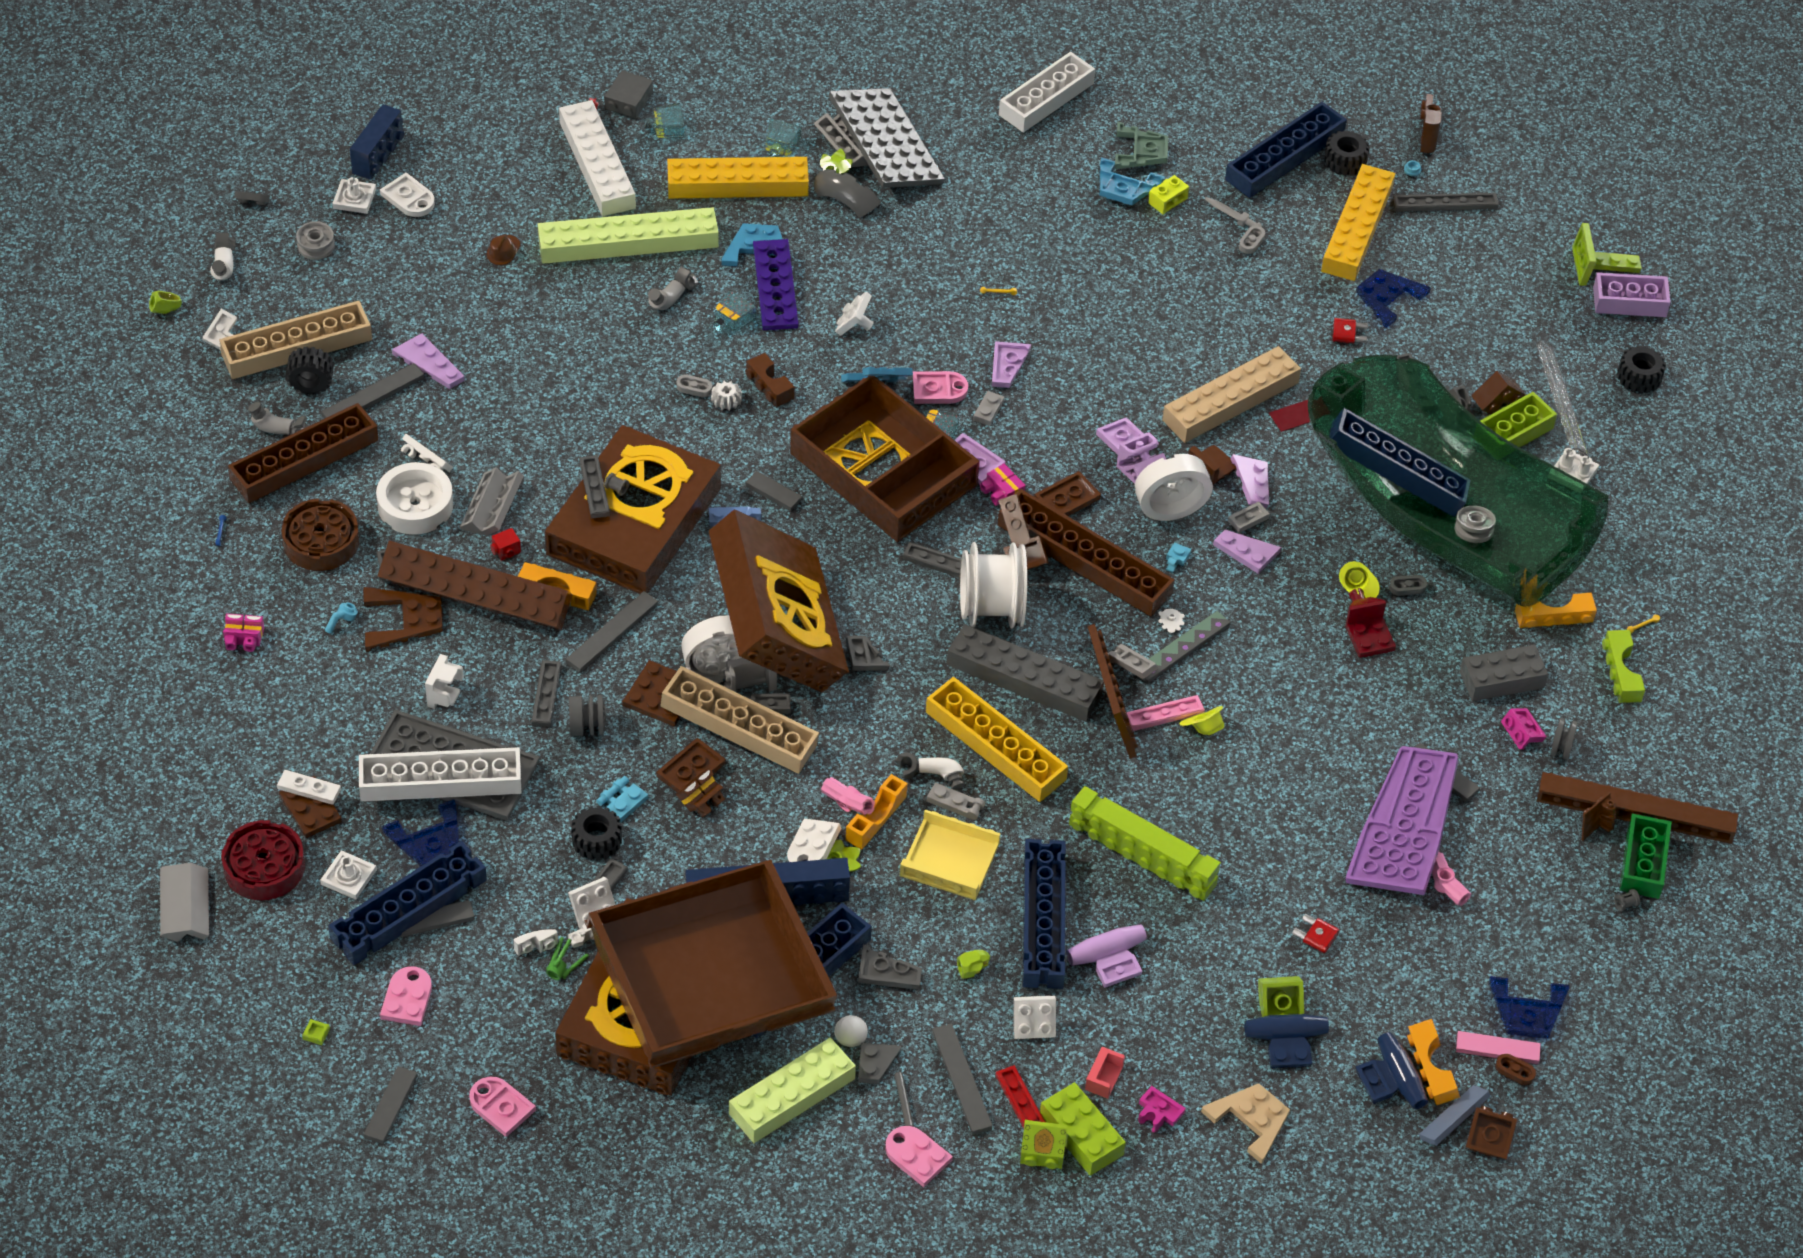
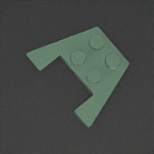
M1122 122L1117 123L1116 137L1134 138V155L1116 154L1115 169L1167 163V135L1150 130L1143 132L1138 130L1136 126H1131L1130 128L1124 126Z

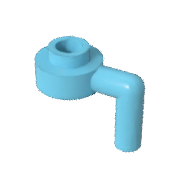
M349 602L341 603L337 612L332 614L325 631L332 633L338 620L341 618L353 621L358 613L355 605Z

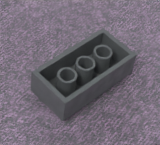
M1536 645L1463 657L1459 671L1472 701L1543 689L1548 677V672Z

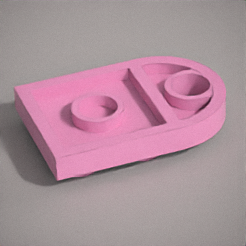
M913 372L914 404H951L960 402L967 396L968 382L964 376L956 372ZM955 386H962L963 388L957 389Z
M405 967L398 970L390 980L380 1019L421 1026L432 990L429 974L418 967ZM411 975H417L419 977L417 980L414 981L408 979V977Z
M498 1077L482 1078L470 1090L469 1096L472 1109L505 1137L511 1134L536 1111V1106L506 1081ZM487 1088L489 1091L486 1094H480L478 1090Z
M912 1126L898 1127L891 1131L886 1139V1154L888 1158L923 1187L937 1176L953 1158L952 1155L921 1130ZM902 1137L905 1141L903 1143H896L893 1139Z

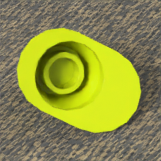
M1352 561L1346 563L1340 569L1339 580L1349 593L1356 589L1359 595L1358 588H1362L1366 598L1377 597L1380 590L1379 582L1361 562Z
M1223 706L1186 718L1179 724L1181 726L1192 724L1203 735L1214 734L1224 728V722L1220 713Z

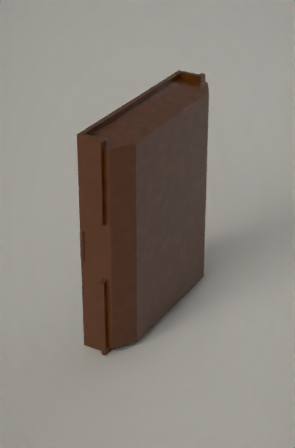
M771 859L588 913L587 920H584L586 928H591L597 950L642 1049L649 1058L648 1063L651 1069L718 1048L719 1045L767 1030L773 1031L835 1011L834 1004L837 993Z

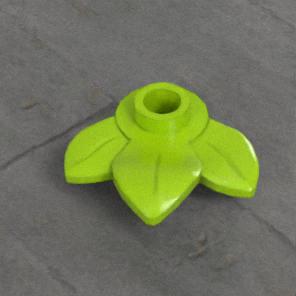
M842 148L837 150L831 157L823 154L820 160V166L824 170H836L839 174L848 172L853 164L852 159H846Z
M841 839L836 840L827 859L847 858L849 872L861 868L860 863L856 861L860 855V848L844 847Z

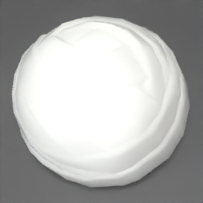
M852 1015L841 1018L834 1029L838 1042L847 1047L861 1045L866 1040L868 1034L866 1023L861 1018Z

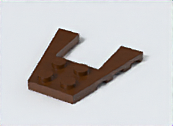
M363 587L364 607L403 604L404 629L365 632L366 652L378 646L381 648L387 647L389 643L401 641V643L406 642L408 638L416 636L421 638L443 632L441 597Z

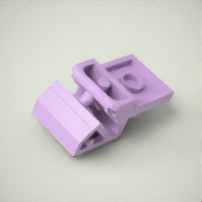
M1127 418L1100 427L1096 431V435L1118 455L1116 467L1134 484L1139 474L1148 465L1161 458L1166 460L1164 453L1152 456L1148 454L1149 450L1157 447L1158 440L1149 432L1145 434L1141 432Z

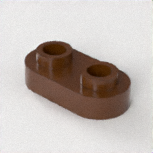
M1501 1054L1497 1058L1495 1067L1500 1074L1521 1085H1530L1534 1082L1536 1070L1532 1065L1511 1054Z

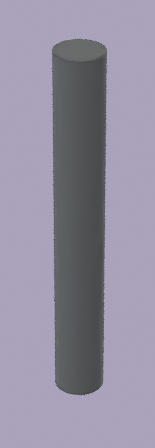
M897 1072L894 1076L905 1126L914 1127L903 1073Z

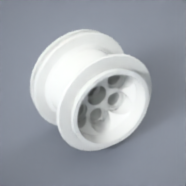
M973 542L970 554H968L967 550H964L962 553L960 572L962 619H966L969 616L970 626L974 628L977 616H1008V623L1011 629L1014 628L1015 623L1018 624V627H1023L1027 603V559L1024 544H1020L1019 548H1017L1016 544L1012 542L1009 555L978 554L977 544Z

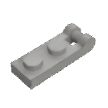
M1123 644L1117 646L1115 651L1108 653L1111 663L1118 664L1142 679L1157 670L1156 663Z
M936 782L927 796V802L971 820H976L979 816V810H982L985 806V801L981 798L970 797Z

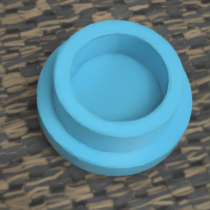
M1408 161L1404 166V172L1409 176H1418L1421 173V166L1417 161Z

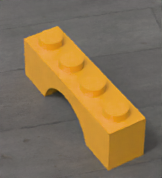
M525 562L518 577L568 590L573 594L571 606L589 611L597 595L595 581L562 573L554 569L544 568L536 564Z
M1592 593L1573 594L1571 601L1562 607L1547 606L1541 603L1537 597L1518 598L1515 607L1519 628L1594 622L1597 611Z
M891 774L879 788L874 800V811L871 814L865 815L857 813L846 826L845 841L862 850L906 799L908 783Z
M1432 1019L1408 1026L1410 1034L1407 1035L1410 1047L1415 1046L1416 1052H1413L1416 1063H1421L1423 1069L1419 1071L1423 1082L1428 1081L1429 1087H1426L1429 1099L1434 1098L1437 1106L1460 1098L1452 1072L1438 1069L1431 1063L1432 1054L1441 1046Z

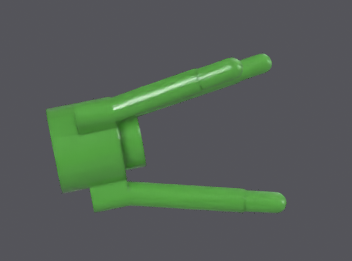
M563 937L560 938L550 964L546 968L547 975L554 980H560L561 977L566 979L569 973L589 957L588 954H585L566 970L567 965L562 958L572 941L571 939L567 940L559 954L564 941Z

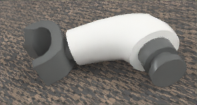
M216 233L214 246L215 261L210 270L211 275L216 280H226L233 273L232 251H235L236 240L230 238L229 233Z
M904 752L895 759V763L901 767L903 765L911 766L910 769L903 771L904 780L914 777L917 771L920 770V773L941 775L944 780L952 784L951 789L958 790L965 786L964 781H961L964 774L963 768L958 762L950 758H919V761H917L913 754Z

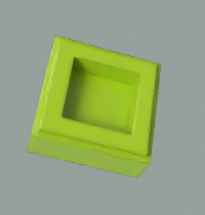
M310 1019L302 1039L322 1045L330 1030V1025Z

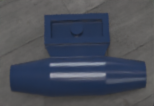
M1307 1014L1269 1015L1246 1020L1244 1022L1245 1037L1271 1040L1268 1047L1270 1068L1311 1067L1310 1044L1305 1038L1328 1034L1329 1022L1327 1017Z
M1391 1032L1382 1034L1378 1037L1377 1042L1383 1061L1374 1059L1356 1066V1072L1372 1103L1375 1104L1391 1098L1399 1090L1413 1109L1424 1107L1428 1103L1421 1078L1409 1055Z

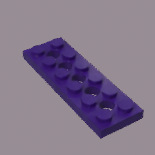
M788 239L753 241L762 330L798 328ZM774 254L777 257L769 258L768 255ZM776 268L778 271L771 272L770 269ZM774 282H777V283H779L780 285H779V286H772L771 284L774 283ZM774 297H780V298H782V299L779 300V301H776V300H774L773 298H774ZM782 311L783 314L776 315L774 312Z

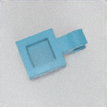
M1174 542L1166 556L1167 564H1169L1166 571L1173 573L1178 564L1184 566L1191 554V549Z

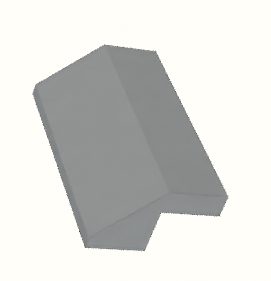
M826 113L814 122V125L836 150L842 148L846 159L853 160L851 167L869 166L839 114L832 119Z
M497 467L485 472L459 528L486 536L499 531L524 475L517 471L506 476Z
M194 863L161 867L160 936L177 942L186 934L205 940L209 936L208 868Z

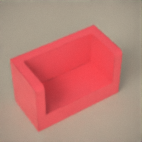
M1101 1047L1086 1079L1085 1090L1108 1099L1124 1066L1125 1056Z

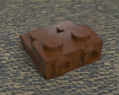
M1486 1106L1476 1107L1465 1149L1507 1160L1517 1119L1513 1118L1514 1115L1507 1112L1498 1114L1493 1112L1492 1108Z

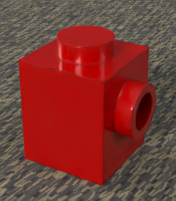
M512 528L491 536V551L494 555L498 556L500 561L521 553L520 539Z

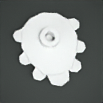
M1166 609L1163 612H1159L1161 616L1159 623L1164 624L1162 629L1167 628L1169 633H1174L1175 629L1177 631L1181 630L1180 625H1184L1182 618L1185 616L1184 614L1174 609Z

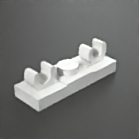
M404 435L402 439L408 444L403 445L401 448L402 452L406 454L411 449L408 456L413 459L418 451L420 453L419 457L427 463L429 460L434 462L430 465L442 471L443 469L448 472L452 470L453 466L409 435Z

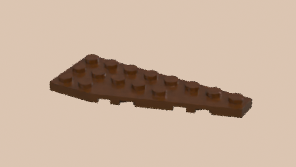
M1095 624L1088 626L1090 637L1114 718L1129 759L1137 757L1135 749L1138 748L1132 726L1129 723L1130 721L1118 681L1114 675L1102 631H1097Z

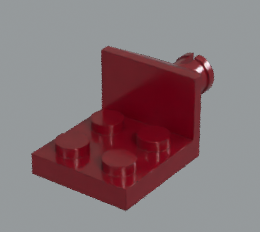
M1358 588L1359 595L1357 590L1353 589L1349 593L1352 603L1348 609L1345 627L1358 657L1363 658L1395 651L1396 645L1383 618L1386 606L1385 600L1374 597L1366 598L1362 588Z

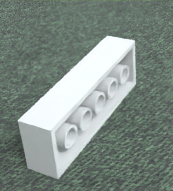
M1069 52L1002 98L999 105V116L1024 133L1093 85L1095 68L1072 52Z

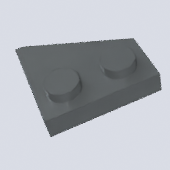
M847 636L846 645L852 671H888L889 663L887 661L884 662L880 658V652L876 647L872 646L871 641L866 636Z
M861 1043L858 1083L879 1084L884 1078L885 1072L892 1066L893 1060L901 1053V1046Z

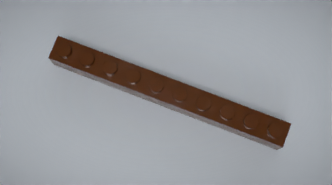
M1542 772L1536 802L1584 812L1587 808H1591L1596 804L1600 797H1604L1610 792V799L1616 803L1615 819L1630 822L1632 814L1671 821V831L1732 844L1736 834L1738 814L1730 811L1699 806L1689 802L1662 798L1554 773Z

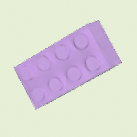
M1613 273L1596 274L1593 286L1595 313L1667 317L1670 306L1668 277Z

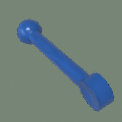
M225 515L219 516L220 525L216 546L221 544L223 525L227 519Z

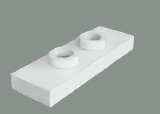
M284 770L277 784V789L333 805L341 791V786Z

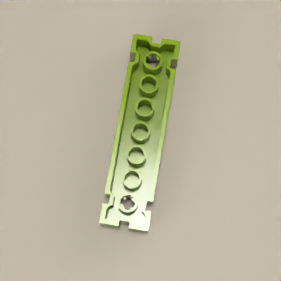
M1086 786L1073 799L1069 825L1075 830L1081 832L1085 830L1091 839L1097 840L1107 848L1122 854L1123 857L1136 862L1142 868L1152 871L1158 877L1173 883L1177 888L1189 889L1190 894L1195 898L1205 901L1216 887L1220 861L1209 855H1201L1200 850L1106 797L1104 799L1098 797L1097 792Z

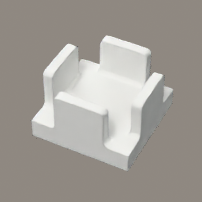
M440 654L425 682L427 707L435 709L437 704L445 707L453 706L460 693V689L448 686L447 684H452L454 679L463 680V667L449 663L448 656Z

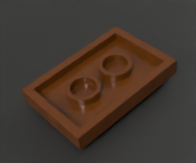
M1077 471L1035 493L1034 497L1066 516H1070L1100 500L1101 493L1080 471Z
M697 737L656 772V777L674 791L679 792L704 770L710 768L713 774L726 764V759Z
M283 790L279 791V797L305 838L342 822L341 816L332 804Z

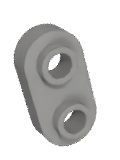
M1251 226L1240 239V251L1246 254L1254 253L1265 238V230L1260 226Z
M681 375L677 378V389L682 393L698 397H707L712 393V383L707 379L691 375Z

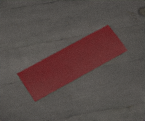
M1338 389L1269 412V415L1282 432L1341 412L1344 408L1350 409L1353 407L1342 391Z

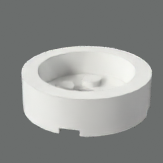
M1175 454L1174 458L1167 460L1161 458L1148 465L1135 481V493L1146 516L1154 520L1170 521L1186 517L1200 509L1210 498L1213 485L1206 466L1201 459L1189 454Z
M416 462L402 464L389 470L378 483L376 495L379 515L384 523L386 522L392 526V529L404 534L431 532L437 529V526L443 521L446 522L452 513L453 494L451 482L442 470L433 465ZM415 500H417V502H420L418 505L411 504Z
M729 615L709 618L696 624L685 634L682 640L681 647L686 668L716 683L723 682V679H725L724 670H726L727 661L742 658L738 654Z

